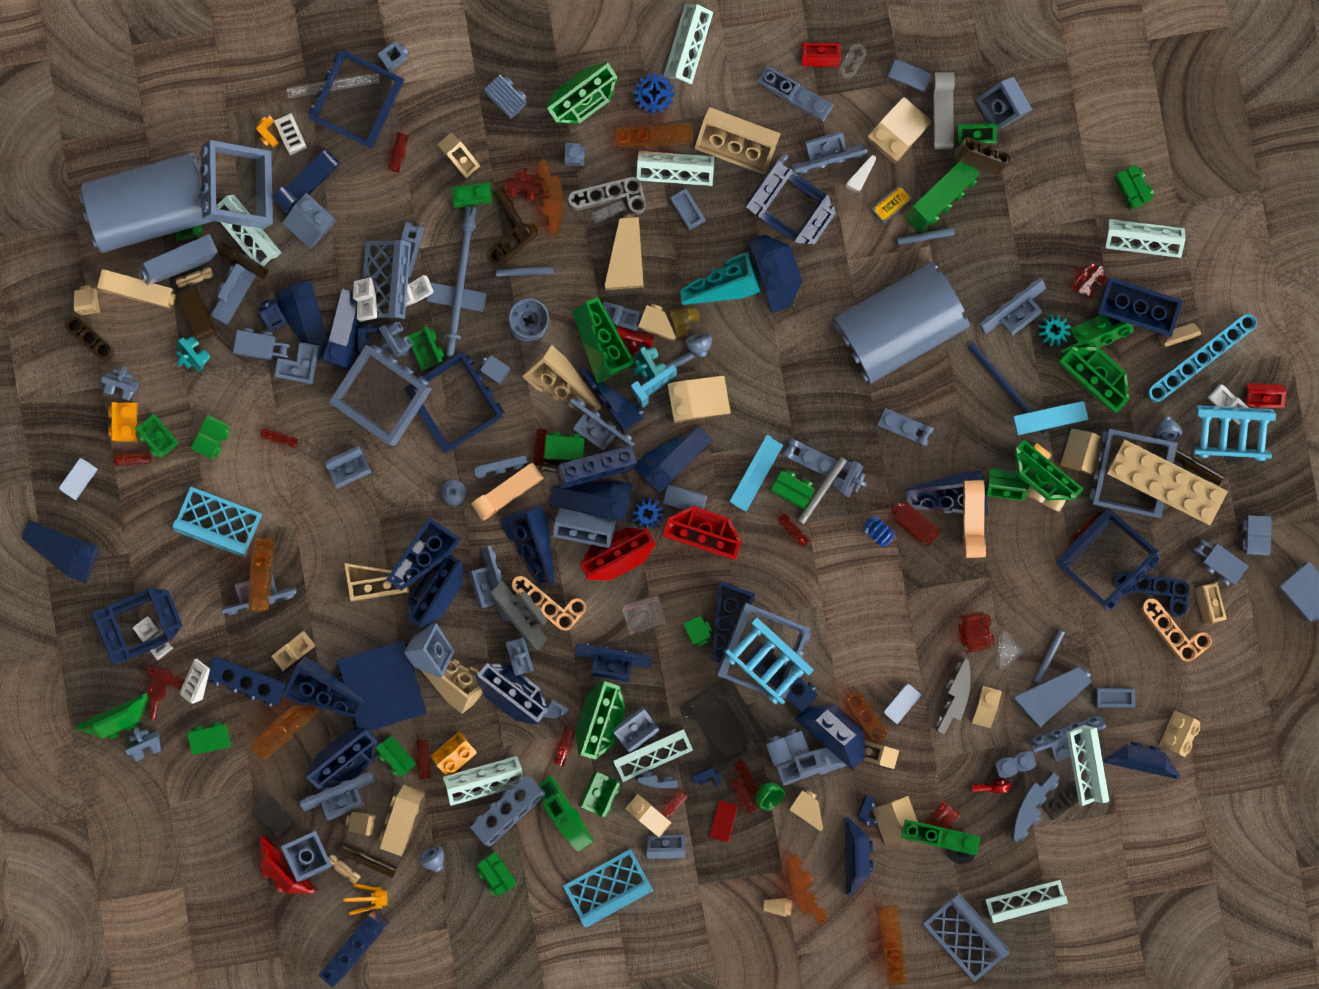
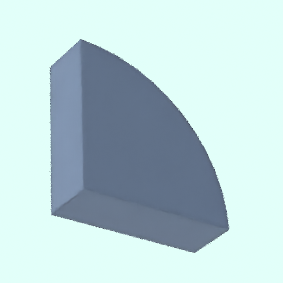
M552 699L544 717L558 718L563 716L569 709Z

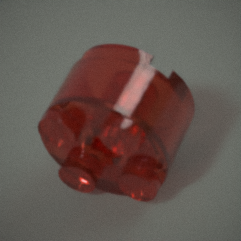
M977 612L958 617V620L962 619V624H958L961 644L962 646L966 645L968 649L964 650L966 654L989 650L991 645L995 644L993 633L990 634L989 626H991V619L989 614L985 615L984 612Z

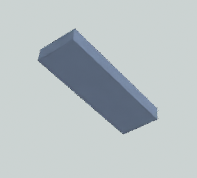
M430 282L434 293L427 297V302L453 307L456 287ZM463 289L461 308L483 313L487 293Z

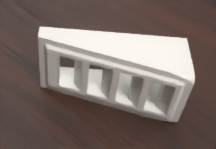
M292 113L274 121L290 156L307 148ZM291 120L290 124L281 127V123ZM294 127V130L284 134V130ZM295 133L297 134L296 137L291 138V139H289V140H287V138H286V137L291 136V135H293V134H295ZM297 140L300 141V143L295 144L291 147L289 145L290 143L295 142Z
M872 155L849 179L845 188L857 194L860 193L876 161L875 156Z
M195 659L181 688L180 695L190 703L203 700L210 668L198 659Z

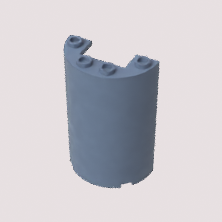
M187 153L82 183L80 187L82 194L79 195L82 206L85 205L86 211H83L85 221L90 223L94 235L92 236L94 247H99L100 252L103 253L212 222L211 220L202 219V208H200L202 203V194L200 193L201 182L198 174L200 170L195 153Z
M934 262L926 264L832 318L833 322L831 324L836 332L840 331L841 335L844 334L842 339L846 346H851L854 351L852 356L855 362H860L862 365L860 374L865 382L874 383L970 327L968 318L962 315L964 309L956 293L942 271L937 272L936 269L938 267Z

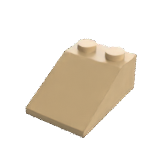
M903 97L869 134L867 141L896 165L933 121Z
M724 376L668 383L674 423L731 414Z

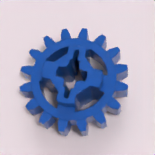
M656 73L653 74V77L646 74V80L640 78L641 85H635L639 89L634 91V95L638 96L635 99V103L640 102L639 109L645 107L646 114L649 110H652V115H655L657 110L662 114L663 108L669 110L668 103L673 104V100L670 97H675V93L671 92L674 89V85L669 86L670 79L663 80V74L660 78L657 77ZM651 82V85L647 89L644 88L645 85ZM658 83H661L666 88V90L661 89ZM654 86L656 87L657 92L655 101H653V97L651 94L654 90ZM643 98L648 99L651 105H648ZM666 98V100L662 104L657 106V103L661 99Z

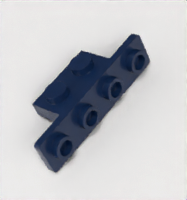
M577 643L575 652L576 656L594 659L591 676L629 682L632 665L651 668L653 658L645 653H630L627 650H613L605 646L596 647L588 643Z

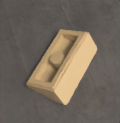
M1194 323L1174 329L1172 337L1159 334L1158 337L1162 348H1166L1196 338L1201 335V331Z
M1218 583L1195 587L1203 624L1227 620Z

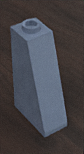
M209 234L144 262L139 268V274L148 286L209 263L218 251Z
M1076 667L1014 696L1013 699L1037 727H1041L1092 682L1090 679L1091 674L1084 667L1082 669Z

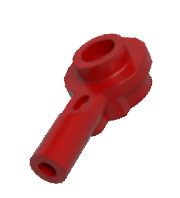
M999 778L994 780L992 784L972 785V792L1005 793L1009 791L1011 784L1005 778Z

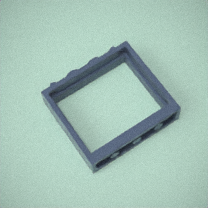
M212 140L201 146V153H199L201 157L200 193L202 194V203L200 208H202V219L265 229L272 225L271 151ZM215 152L255 159L257 216L216 209Z
M366 345L329 403L388 445L396 446L433 388L428 386L426 379L420 376L419 378L413 375L414 371L410 368L398 365L399 361L391 355L388 357L382 353L383 349L376 345ZM370 355L419 389L391 433L343 400V397Z
M1108 428L1107 432L1104 431L1102 436L1104 447L1103 451L1100 450L1097 461L1100 462L1099 470L1095 469L1093 480L1096 481L1095 488H1091L1089 499H1092L1091 503L1161 518L1165 503L1156 498L1153 510L1099 499L1112 438L1114 435L1167 446L1164 459L1171 463H1174L1178 443Z
M742 604L725 649H729L732 652L738 646L749 615L752 612L800 631L793 651L801 658L803 657L804 651H802L804 643L807 644L809 641L810 628L750 604ZM723 653L715 675L767 696L769 695L761 686L728 674L727 671L731 663L725 659L726 654ZM790 660L787 662L778 687L794 670L793 667L795 665ZM790 687L780 696L782 699L786 698Z

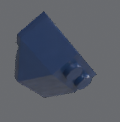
M767 235L749 240L748 244L771 312L774 313L789 308L802 284L791 246Z
M449 555L419 578L408 596V620L422 628L443 617L462 586V562Z
M487 663L476 676L485 698L515 721L538 724L548 711L541 688L522 674L515 676L511 665Z
M836 704L808 706L795 718L798 723L851 770L864 760L865 730Z
M365 728L347 730L317 754L305 775L306 778L317 789L335 787L345 780H352L374 762L378 743L377 739Z
M1131 741L1130 745L1124 744L1102 759V762L1180 780V774L1167 754L1161 752L1159 747L1150 746L1149 749L1142 748L1141 743Z
M844 817L846 895L851 896L870 877V872H873V860L869 858V852H873V841H869V837L850 818Z

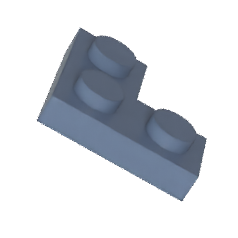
M300 342L297 360L278 357L275 377L313 384L319 346Z

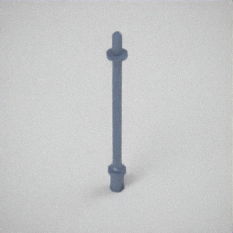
M471 206L465 207L464 221L461 223L464 234L449 334H444V338L448 339L446 354L449 357L454 355L456 340H461V336L457 335L471 233L476 230L475 218L477 208L473 207L471 209Z

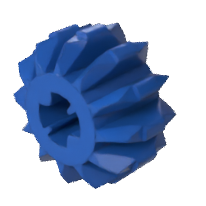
M648 498V504L645 505L644 500L641 499L642 507L638 504L634 505L639 512L632 511V515H638L639 517L634 518L633 522L641 521L637 526L638 528H641L643 523L645 528H648V524H651L654 530L656 529L654 522L659 525L662 524L657 517L664 518V514H658L657 512L662 511L663 507L655 508L659 503L657 500L651 505V498ZM646 509H648L649 512L653 511L654 515H651L652 518L649 520L647 517H643L642 515L645 514L644 511Z
M876 516L868 519L862 527L863 531L881 547H886L890 544L895 536L894 531Z

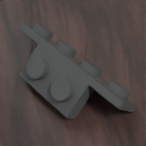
M500 581L490 591V595L533 650H539L547 641V637L539 627L543 626L548 620L525 591L513 595L505 583Z

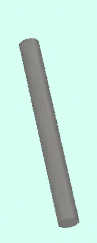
M840 457L798 521L805 524L847 462L846 459Z

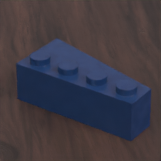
M719 581L711 657V660L720 663L742 604L752 605L756 595Z

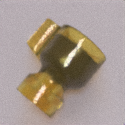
M697 306L691 307L689 310L679 308L670 311L676 338L688 335V323L690 321H700Z

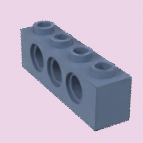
M526 775L519 778L511 790L505 791L497 803H492L483 816L480 815L473 821L474 824L470 828L484 845H493L547 795L532 777ZM521 792H524V799L522 801H519L518 795ZM510 805V812L505 814L504 808ZM496 818L495 826L490 827V821Z

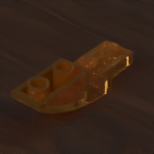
M693 124L616 128V148L677 146V144L694 143Z
M543 159L538 161L540 166L536 168L539 178H544L545 185H542L545 196L549 195V198L543 199L544 205H541L543 216H548L550 222L546 224L549 234H553L554 238H558L564 214L562 185L559 175L551 177L547 161Z
M255 538L250 566L249 611L269 610L272 585L271 573L275 548L274 539Z
M293 705L250 746L251 749L263 762L293 738L292 735L323 711L310 705Z
M790 852L787 855L788 876L797 903L804 915L812 911L820 925L824 926L828 923L826 918L829 916L823 907L819 909L815 902L818 899L812 891L808 893L807 889L813 886L811 881L814 879L808 870L805 872L802 870L800 865L803 863L797 854L793 856Z
M897 905L878 907L888 986L907 984Z

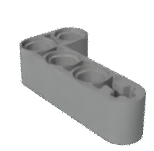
M935 72L933 75L934 150H952L954 148V72Z
M635 177L572 192L568 198L570 207L576 211L627 199L629 210L634 215H641L646 209L641 182ZM630 183H636L638 189L630 191L627 186ZM612 187H616L620 192L618 195L612 196L609 194V190ZM593 192L601 194V198L597 201L592 200L590 196ZM584 194H587L589 203H586ZM574 197L584 199L580 201L579 205H576V203L573 202L575 201ZM640 201L643 204L642 208L639 210L632 207L633 202Z

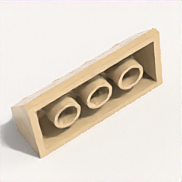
M709 107L694 149L766 175L781 133Z

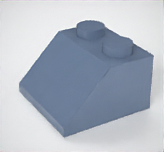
M1014 77L1001 81L975 99L988 123H996V131L1020 119L1032 110Z
M305 193L293 206L282 224L308 248L312 249L336 223V220L312 197Z
M434 623L422 628L417 627L404 653L414 667L434 676L442 677L455 650L438 625Z
M316 831L280 847L296 882L311 878L332 866Z

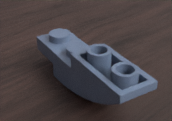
M768 65L758 80L759 84L781 99L823 122L834 106L831 102L802 87L800 83Z
M826 747L795 756L794 760L776 767L783 786L818 773L820 775L826 774L847 765Z
M1051 772L1040 786L1033 782L1022 798L1013 824L1012 839L1015 842H1018V840L1023 841L1029 833L1027 829L1031 825L1035 826L1041 817L1039 815L1041 811L1036 806H1041L1047 799L1045 796L1049 790L1053 791L1059 784L1057 781L1059 776L1054 772Z

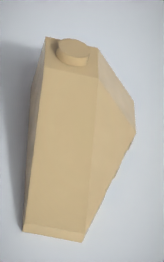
M553 345L546 349L522 376L536 390L540 392L544 390L553 395L552 398L557 401L561 399L568 403L570 399L573 398L575 400L578 398L586 404L584 407L589 411L593 409L597 412L602 407L568 359ZM568 403L569 407H571L572 409H574V410L580 412L579 410H577L575 407H573L572 405H570V404Z
M455 659L454 661L450 660L442 677H437L421 670L447 703L461 714L472 707L483 693L476 679L479 671L472 667L468 669L459 665L460 662Z

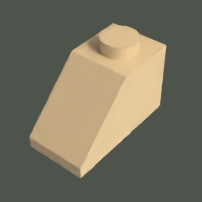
M453 133L447 135L437 144L465 178L480 167L478 162Z
M91 286L79 287L80 290L74 291V311L81 316L100 313L96 289L91 288Z
M651 304V307L646 305L638 328L674 342L676 336L665 312L661 311L662 307Z
M981 686L972 724L991 728L1002 691Z
M865 741L864 761L892 769L895 768L899 750Z
M808 789L806 792L801 790L789 807V810L819 831H822L823 825L819 802L815 799L817 795Z
M639 794L625 808L658 837L672 823Z
M351 812V815H348L346 820V826L349 827L348 831L367 836L372 835L376 815Z

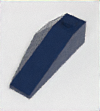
M311 280L275 292L282 314L300 341L319 346L317 358L319 360L327 334L313 283Z
M341 289L318 360L346 371H350L360 355V352H358V328H360V321L357 319V301L353 299V292Z
M983 471L963 472L905 489L908 506L929 511L933 509L941 510L948 514H951V512L960 513L963 516L964 481L984 480V515H987L988 505Z
M613 480L579 484L561 489L560 486L554 487L550 506L625 522L633 484Z
M429 517L386 581L399 590H404L447 558L461 538Z

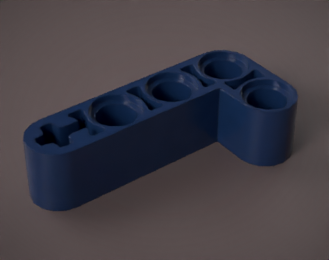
M325 149L286 188L283 186L278 189L272 196V199L288 215L293 206L305 193L310 195L340 165L339 160L328 149Z
M1132 573L1116 574L1112 580L1113 586L1117 589L1121 585L1118 579H1121L1123 576V580H1126ZM1146 575L1143 579L1146 582L1144 589H1139L1137 582L1132 586L1131 592L1167 596V611L1171 616H1182L1187 611L1189 585L1186 581ZM1158 581L1163 582L1165 585L1162 592L1156 589ZM1178 583L1184 587L1182 594H1178L1175 591V586ZM1176 602L1182 608L1178 614L1173 611V605Z

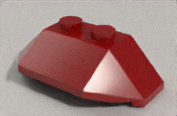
M694 506L669 517L663 533L665 538L736 560L742 542L730 518Z
M624 528L614 533L610 548L591 545L584 559L579 564L587 580L610 581L643 564L656 543L648 528Z
M265 835L259 838L260 872L267 879L270 877L275 882L273 885L280 893L284 891L286 894H314L318 890L308 879L296 882L283 853Z

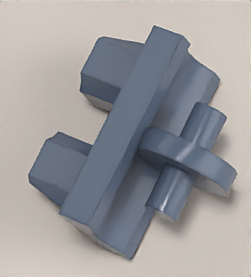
M400 322L383 325L379 328L383 335L381 338L383 345L380 346L383 352L387 350L390 355L394 354L396 357H405L409 354L407 350H409L413 343L408 337L400 339L398 336L403 331Z
M125 366L121 368V371L114 369L113 374L107 372L101 380L104 383V393L114 394L116 387L122 389L120 397L126 400L132 398L140 383L131 380L133 375L127 373L128 368Z
M847 461L841 471L847 473L845 480L837 477L833 486L846 497H850L853 490L858 492L860 486L866 488L867 483L863 482L865 474L861 473L864 466L856 461H853V463Z
M525 638L506 642L515 676L534 671Z
M138 727L134 728L135 734L129 736L131 742L126 744L125 749L127 755H131L135 762L145 757L142 749L149 747L151 754L160 752L161 745L158 730L149 734L147 729L140 731Z

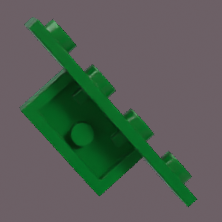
M1098 315L1072 327L1070 331L1077 343L1061 350L1062 358L1072 347L1100 348L1104 345H1109L1113 341L1134 332L1133 325L1121 322L1112 326L1107 316Z

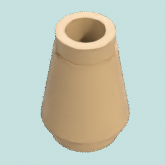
M788 898L765 900L764 911L784 917L787 915L791 916L792 900H788Z

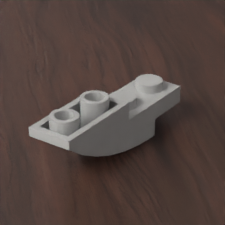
M967 659L958 661L954 669L957 673L954 679H949L945 687L948 689L947 694L953 696V698L947 700L944 706L946 712L943 717L939 716L935 724L938 727L936 731L941 734H945L953 718L960 721L964 713L971 681L970 665Z

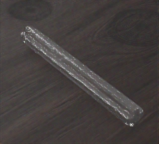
M375 72L335 79L330 91L376 84L380 82L379 73ZM326 81L286 88L287 97L295 98L317 94L320 86L324 87Z

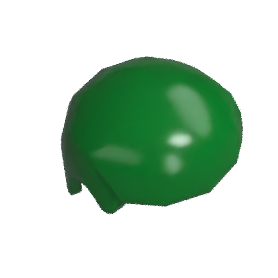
M766 783L756 793V804L761 809L771 811L781 803L785 796V791L776 783Z

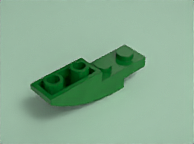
M549 776L538 785L547 794L542 798L544 800L542 805L567 841L578 852L593 843L594 840L576 808H571L554 776Z
M905 819L901 838L977 856L981 836Z

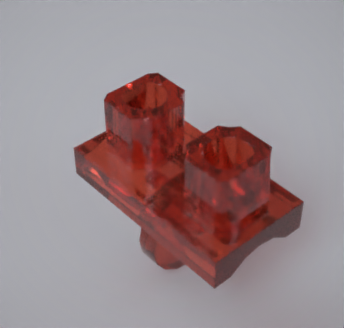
M523 168L522 173L515 172L516 178L507 177L505 181L507 196L517 197L518 190L525 189L524 199L534 201L537 192L541 188V183L527 181L526 179L534 180V175L527 174L528 168Z
M1086 264L1083 269L1076 267L1075 271L1078 275L1074 280L1077 283L1072 290L1090 299L1096 292L1091 287V284L1095 281L1098 285H1102L1108 279L1103 272L1104 268L1093 264L1091 267Z

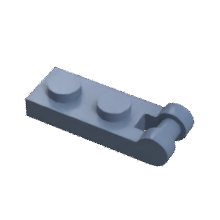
M406 222L401 240L411 243L408 278H411L425 227L420 225L418 227L413 226L412 223ZM409 233L416 234L415 239L409 238Z
M887 408L884 409L877 425L925 447L929 443L928 438L930 434H933L934 428ZM918 429L923 431L921 437L916 436Z
M792 438L789 439V445L782 453V456L825 477L829 475L838 462ZM795 448L801 450L798 456L793 454Z
M524 455L478 466L475 469V475L483 479L488 473L495 472V475L506 473V469L513 468L514 471L525 468L524 465L528 464L527 456Z

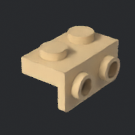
M1174 710L1159 746L1186 757L1192 749L1194 737L1199 733L1200 722Z

